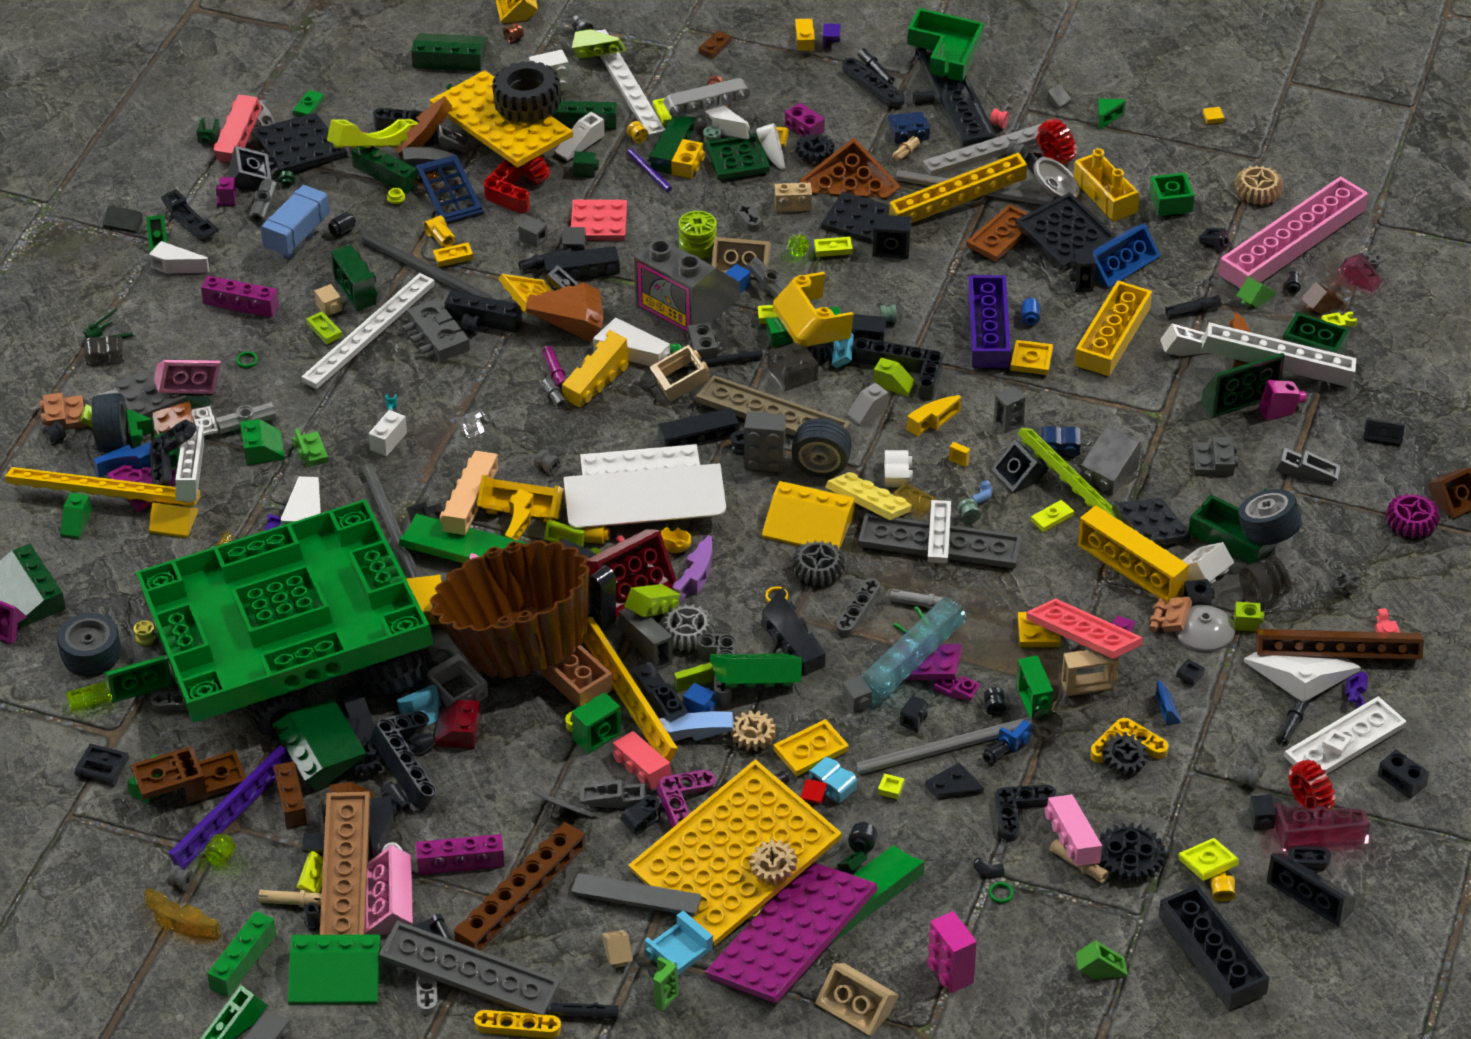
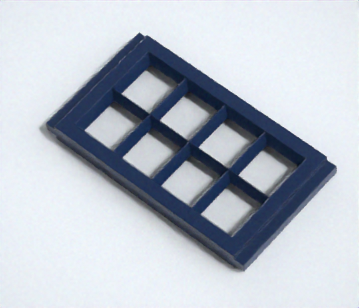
M456 155L415 166L437 215H441L445 219L446 224L484 213L477 195ZM454 165L457 172L444 176L441 168ZM434 170L439 171L441 177L428 180L425 174ZM459 176L462 184L450 187L447 180ZM444 181L446 188L437 191L433 190L431 184ZM461 188L466 189L468 195L455 198L452 192ZM449 192L452 199L439 203L436 195ZM471 199L474 206L465 209L460 208L458 202ZM454 203L458 211L445 214L442 206Z

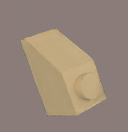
M624 930L602 934L607 959L611 965L623 967L627 966L629 961H633L629 935Z

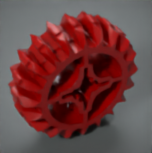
M1050 119L1038 126L1036 131L1037 144L1040 146L1039 150L1042 151L1045 157L1054 159L1062 165L1068 164L1075 158L1077 154L1076 141L1073 139V135L1066 124H1063L1061 120Z
M1308 759L1300 761L1291 767L1288 776L1289 786L1298 804L1314 817L1329 812L1335 806V790L1332 788L1333 784L1330 782L1325 770L1321 769V765L1316 764L1314 760Z

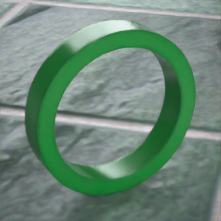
M242 352L236 358L237 365L244 369L252 368L258 363V357L253 352ZM244 356L255 358V361L251 364L239 362L240 358Z
M997 882L989 889V897L995 903L1005 904L1013 898V888L1007 883ZM996 887H1005L1010 891L1011 895L1006 899H997L992 895V890Z

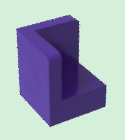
M823 24V49H826V41L840 42L841 24Z

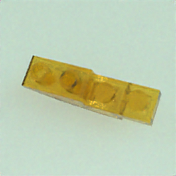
M150 887L144 892L146 906L154 911L155 921L161 926L192 938L204 940H219L221 938L218 921L206 916L198 907L194 908L189 903H186L181 908L178 903L171 902L160 891L156 892Z

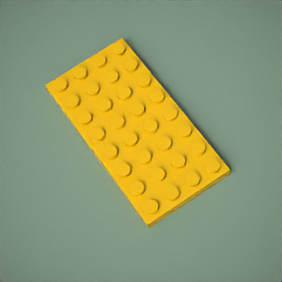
M485 70L429 100L430 106H432L445 96L452 105L446 117L516 167H520L573 137L571 129L550 115L544 120L539 119L537 122L529 121V123L522 121L518 123L512 119L507 120L505 117H502L494 105L492 89L494 76Z

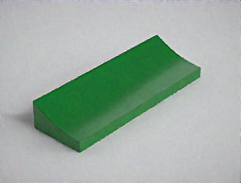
M416 514L406 532L399 539V546L464 563L470 559V554L482 557L491 547L504 549L510 542L516 541L525 545L526 542L470 527L466 535L443 532L442 523H440L439 519Z
M892 845L856 872L854 876L876 883L878 890L833 939L830 945L923 876L925 861L915 858Z

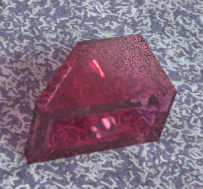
M1362 252L1346 258L1338 269L1349 284L1371 292L1376 291L1383 281Z

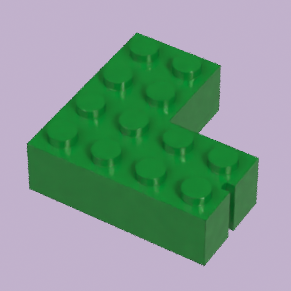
M918 8L908 27L907 45L933 51L930 57L929 74L942 77L947 75L950 79L963 82L983 40L984 23Z

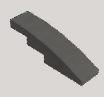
M622 780L580 785V803L583 805L627 809L647 796H655L660 801V808H664L658 795L657 787L651 790L646 788L644 783L623 785Z

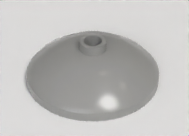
M1047 157L1039 158L1035 162V177L1047 194L1055 198H1059L1069 192L1075 197L1079 195L1078 182L1065 166Z
M1196 605L1190 608L1184 630L1175 631L1174 633L1179 642L1189 649L1198 652H1215L1227 647L1232 642L1235 626L1231 617L1221 609L1209 605Z

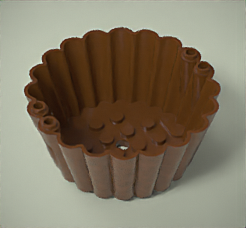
M539 540L525 545L524 543L514 541L508 543L504 549L491 547L482 557L471 558L464 562L462 568L449 572L446 576L447 580L442 581L435 587L437 594L433 595L430 599V603L433 606L431 610L432 615L476 672H484L488 677L499 675L501 678H509L513 675L520 677L531 672H540L548 668L549 665L560 663L563 657L572 655L575 652V647L583 643L584 635L587 633L589 567L587 566V557L579 555V549L576 547L565 548L562 542L547 544L545 541Z

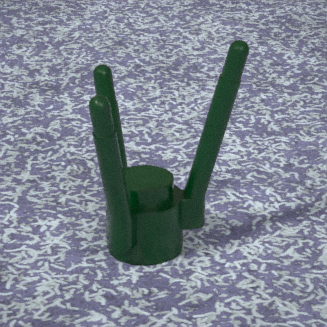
M117 308L109 311L83 330L89 343L95 342L96 344L129 337L133 333L100 337L103 335L101 329L111 324L112 320L101 325L99 324L114 314Z

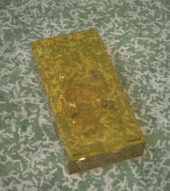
M906 482L894 492V496L904 498L906 502L912 504V508L924 514L931 510V500H937V498Z

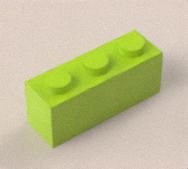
M663 584L635 587L630 589L624 607L643 617L661 615L669 612L670 608L676 609L677 605L680 604L681 594Z

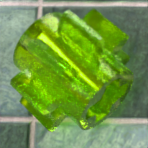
M801 233L799 235L793 234L788 239L787 249L791 250L790 254L803 256L808 251L810 241L805 239V235Z

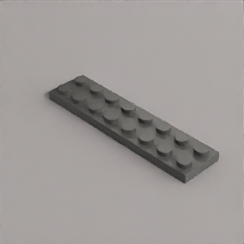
M865 513L858 547L928 556L930 522L903 518L888 520L880 515ZM950 525L948 559L1016 569L1022 535Z
M397 921L379 953V960L527 1014L545 1015L560 986L559 979Z

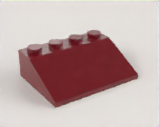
M644 530L587 559L589 577L603 566H608L614 572L616 577V617L619 616V611L626 608L624 606L631 588L663 584L672 589L673 584L677 581L660 530Z

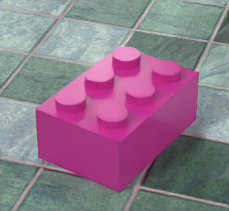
M954 911L930 921L927 964L931 971L936 972L941 984L944 987L946 986L951 993L974 983L977 947L975 938Z

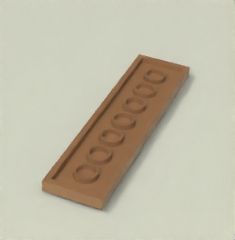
M370 792L327 793L320 935H365Z

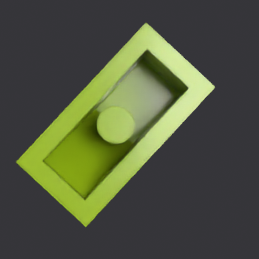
M881 358L874 369V383H877L885 390L909 396L916 385V381L898 362Z

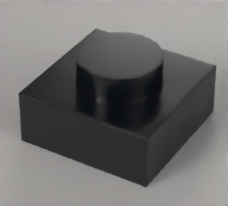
M1187 659L1177 670L1176 677L1194 686L1205 674V668Z

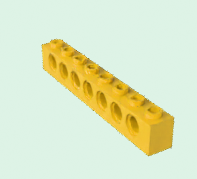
M1018 152L891 201L890 215L912 217V223L1025 180L1027 164Z

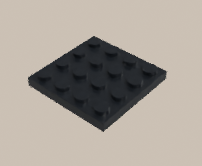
M316 113L252 129L254 139L281 172H292L347 157V150L345 148H337L333 146V143L327 141L329 128Z
M1070 192L1015 221V226L1061 270L1071 266L1070 258L1074 257V249L1093 248L1094 251L1117 237Z

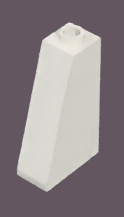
M618 318L613 319L593 338L594 352L597 350L595 348L599 341L604 342L607 338L606 333L609 330L627 338L628 361L652 366L671 355L669 343Z
M298 477L281 517L280 526L321 513L318 477Z

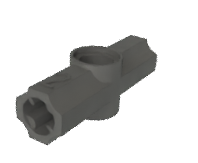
M270 178L262 181L259 190L254 194L255 201L249 214V221H252L254 225H261V223L265 222L268 212L272 210V200L277 189V182Z
M754 258L748 263L746 269L751 271V274L761 283L760 289L764 293L772 294L776 298L786 287L779 280V272L768 269L758 258Z

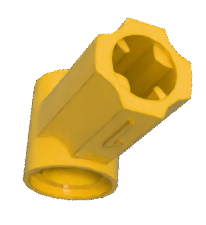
M441 215L423 223L426 234L429 237L433 236L442 247H450L455 242V236L447 228L445 219Z

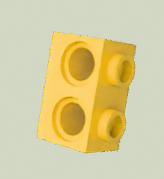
M682 139L672 159V175L693 178L695 172L699 171L700 162L705 158L703 143Z

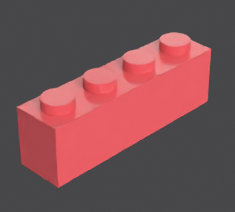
M238 94L232 104L230 114L226 117L225 126L220 131L218 142L214 145L213 150L218 161L230 163L234 147L245 148L262 109L258 97Z

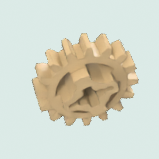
M749 711L748 715L742 712L741 718L735 717V722H733L734 730H731V737H733L734 743L738 742L739 748L746 746V750H749L750 747H753L757 751L759 746L765 749V744H772V739H775L776 725L773 724L772 718L768 719V714L761 716L760 711H757L756 714Z
M770 839V844H766L763 841L762 848L756 846V853L750 854L751 860L749 863L752 874L757 876L758 881L764 878L765 884L772 880L774 885H776L779 879L785 882L784 877L788 876L791 878V871H796L797 857L794 848L790 849L789 843L783 845L782 840H779L777 844L774 843L773 839Z

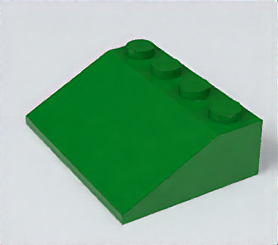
M380 934L292 935L288 1004H378L381 969L379 953L382 950Z

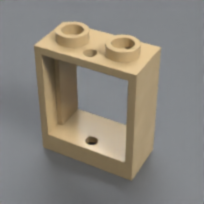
M689 345L649 367L654 379L670 402L710 380L707 374L709 372L708 366L704 361L700 362L701 357L697 350L693 351ZM690 362L694 364L697 369L696 371L670 385L666 379L667 375Z
M1092 649L1064 653L1061 682L1066 696L1114 689L1115 681L1118 680L1116 668L1119 666V657L1111 659ZM1105 665L1104 672L1076 676L1077 669Z

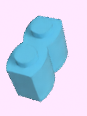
M825 757L809 771V780L827 783V796L837 803H841L857 789L855 774L841 768L836 760Z

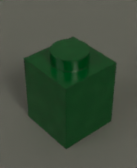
M575 151L573 176L595 178L596 170L599 171V160H596V152Z

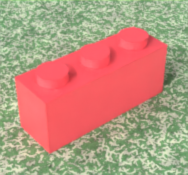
M634 731L613 742L614 759L624 765L630 774L633 773L641 783H644L651 790L657 787L662 777L672 775L670 762Z

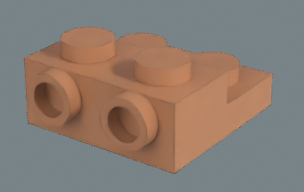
M62 393L43 395V400L40 401L41 412H45L41 414L42 424L52 426L54 422L59 421L64 430L86 427V424L80 422L84 407L82 395L63 398Z

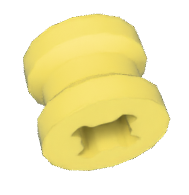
M142 620L135 624L134 633L137 644L141 646L153 644L156 640L153 623Z

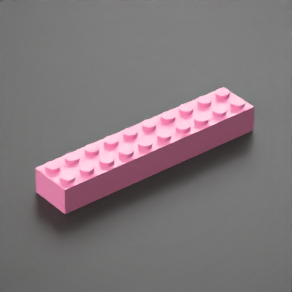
M1340 176L1221 257L1218 275L1240 289L1248 276L1261 283L1364 212L1367 206L1368 193Z

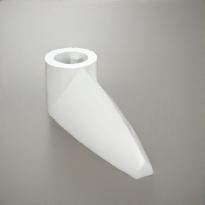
M772 123L757 128V135L766 155L779 169L785 170L782 148L775 124Z

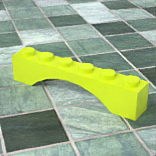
M398 119L381 131L363 133L355 124L349 121L331 120L327 141L333 143V146L337 148H344V146L358 148V146L384 148V145L397 148L398 145H401L409 138L406 132L418 123L411 119Z

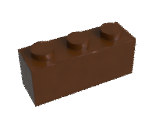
M294 761L273 765L286 829L307 825L305 805Z

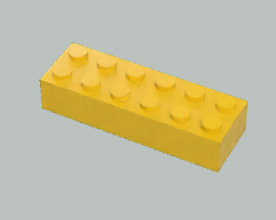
M1117 280L1076 347L1074 366L1110 377L1151 308L1152 291Z
M1096 505L1080 517L1079 547L1156 597L1164 598L1167 604L1170 603L1171 598H1178L1183 595L1184 581H1187L1189 565Z

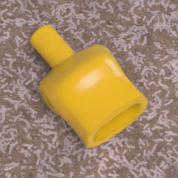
M1226 871L1210 879L1212 895L1215 901H1230L1236 897L1235 879L1233 876H1227Z

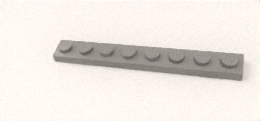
M1041 124L923 160L922 166L929 175L934 176L1004 154L1012 140L1016 141L1019 145L1030 146L1038 142L1036 131Z

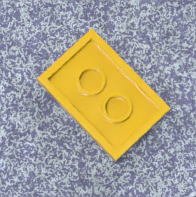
M825 719L773 744V750L797 777L811 770L825 757L833 759L848 752L849 745Z

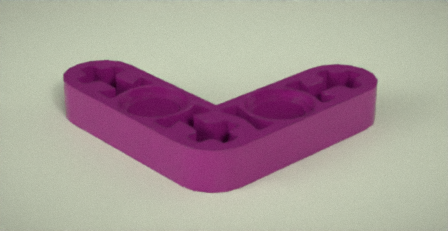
M699 770L669 775L660 779L657 785V792L672 828L678 824L679 819L682 821L690 814L682 795L706 792L712 788L716 779L711 771ZM686 780L690 782L691 787H684L681 781ZM674 801L678 803L680 808H672L669 802Z

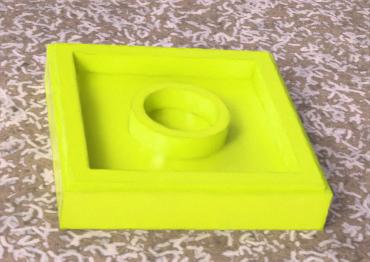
M1215 838L1178 854L1179 860L1202 881L1239 865V859Z

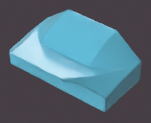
M434 684L396 700L400 714L422 711L429 717L427 725L438 721L441 702L437 687Z

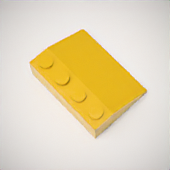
M779 481L770 504L762 538L800 546V544L805 545L807 541L813 543L814 540L817 542L823 540L824 543L831 541L832 546L837 545L838 549H840L854 516L855 498Z

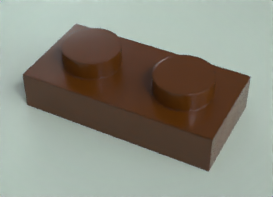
M719 30L716 31L698 48L699 54L714 59L732 42V36Z

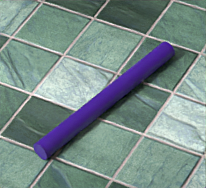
M633 149L627 151V154L666 192L672 190V187Z

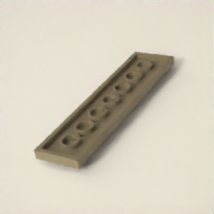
M715 375L710 378L696 395L697 403L718 410L732 408L735 416L746 419L747 411L786 414V433L792 436L795 435L798 427L803 422L815 418L830 419L844 426L847 431L850 429L849 421Z

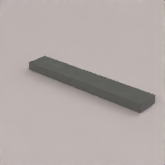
M580 873L577 874L571 891L574 896L677 914L684 911L689 916L695 917L702 900L701 894Z

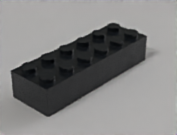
M1198 884L1160 900L1158 917L1228 1010H1232L1267 994L1269 976Z

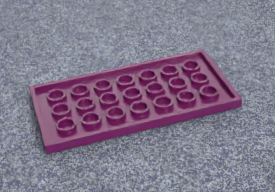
M813 862L765 905L705 971L706 977L777 1003L878 890L877 884Z

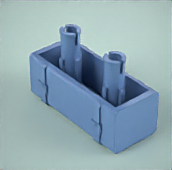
M302 185L260 227L263 246L281 253L283 258H292L294 256L293 250L305 238L314 236V229L330 214L328 195L317 189Z

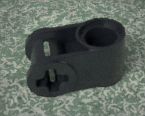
M655 796L645 797L634 806L627 808L622 813L620 821L634 835L641 834L645 829L660 820L659 799Z

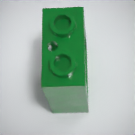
M1038 655L1018 659L1016 688L1028 717H1031L1033 722L1051 719L1053 689Z

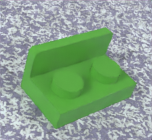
M294 429L295 437H292L295 448H298L299 459L304 461L306 468L329 462L318 431L301 435L299 429Z
M660 956L657 959L658 972L653 978L656 1008L664 1011L679 995L677 966L671 960H666Z

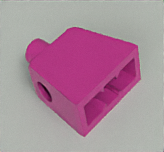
M1267 380L1258 409L1265 420L1289 416L1295 413L1298 403L1306 402L1307 396L1304 391H1299L1292 381Z

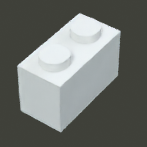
M389 410L368 433L370 450L387 456L407 433L406 416Z

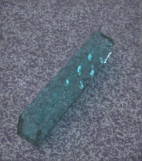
M944 596L862 675L871 691L884 699L893 692L959 626L963 625L967 620L963 606Z

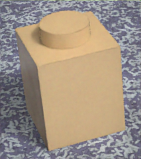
M331 284L314 290L316 305L326 316L342 311L341 296Z

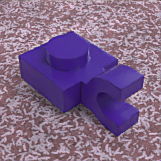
M1363 671L1346 679L1345 694L1348 696L1350 704L1356 703V709L1365 704L1362 693L1367 691L1368 675Z

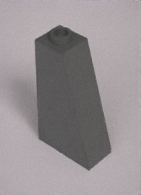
M628 608L619 611V626L647 662L651 661L657 671L672 665V636L650 616L643 617Z

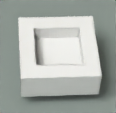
M1332 729L1323 741L1322 748L1341 756L1351 743V737Z

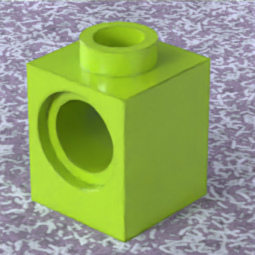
M1236 602L1234 611L1235 630L1256 632L1260 624L1264 623V612L1260 611V603Z

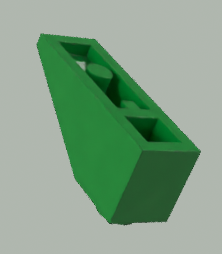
M240 985L200 1039H234L256 1023L268 1007V1004Z

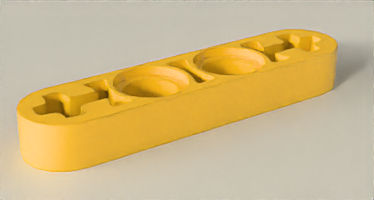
M481 1010L474 1017L475 1028L481 1033L549 1039L556 1038L561 1033V1021L552 1015ZM504 1020H510L513 1022L512 1025L508 1027H504L501 1025V1022ZM533 1022L535 1026L527 1029L523 1027V1024Z

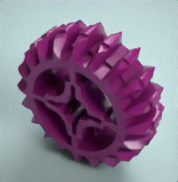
M1407 493L1404 496L1398 495L1387 506V525L1391 527L1392 531H1396L1397 535L1403 534L1404 538L1406 536L1411 537V539L1414 537L1421 539L1422 536L1428 537L1429 534H1433L1439 525V507L1435 505L1434 501H1430L1429 497L1423 498L1422 494L1420 496H1416L1414 493L1412 495Z

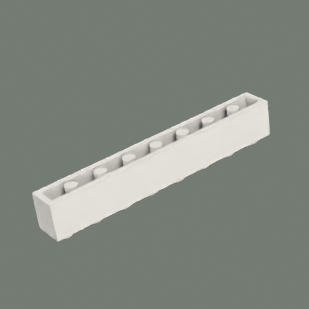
M1210 322L1202 339L1201 351L1248 363L1284 353L1283 371L1349 387L1355 374L1356 358Z

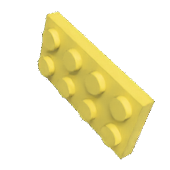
M848 472L828 480L826 485L827 489L837 494L854 497L855 503L888 520L910 512L912 504L906 502L904 498L896 497L890 494L888 490L874 486L871 481L858 478V475Z

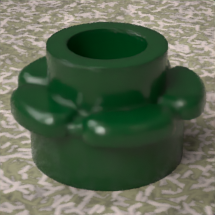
M291 171L281 172L278 182L284 187L291 186L295 183L294 173Z

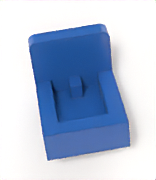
M1023 720L1013 732L1002 727L999 730L998 742L1003 740L1004 744L1007 743L1010 750L1016 752L1023 744H1027L1030 740L1031 723Z

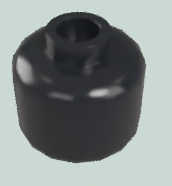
M867 822L856 823L848 837L850 848L855 852H864V854L871 852L878 838L876 828Z

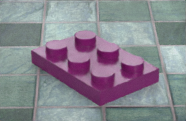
M902 645L895 672L896 680L956 679L963 651L962 645Z

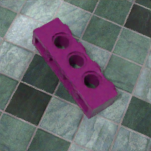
M207 276L201 286L203 304L272 318L279 307L278 292L275 288Z
M502 834L416 842L418 875L505 867Z

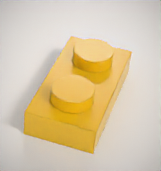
M469 243L433 250V256L438 267L474 259Z

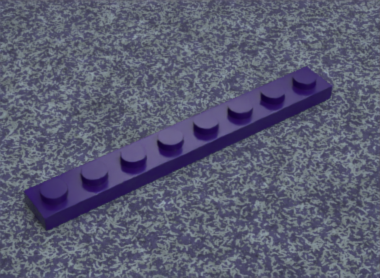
M279 746L168 853L174 866H180L183 870L275 781L273 765L292 762L286 747Z

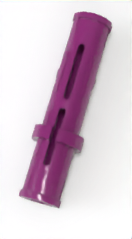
M546 346V351L543 348L542 354L549 367L550 377L555 381L556 387H559L562 391V384L566 381L565 371L560 367L553 347Z

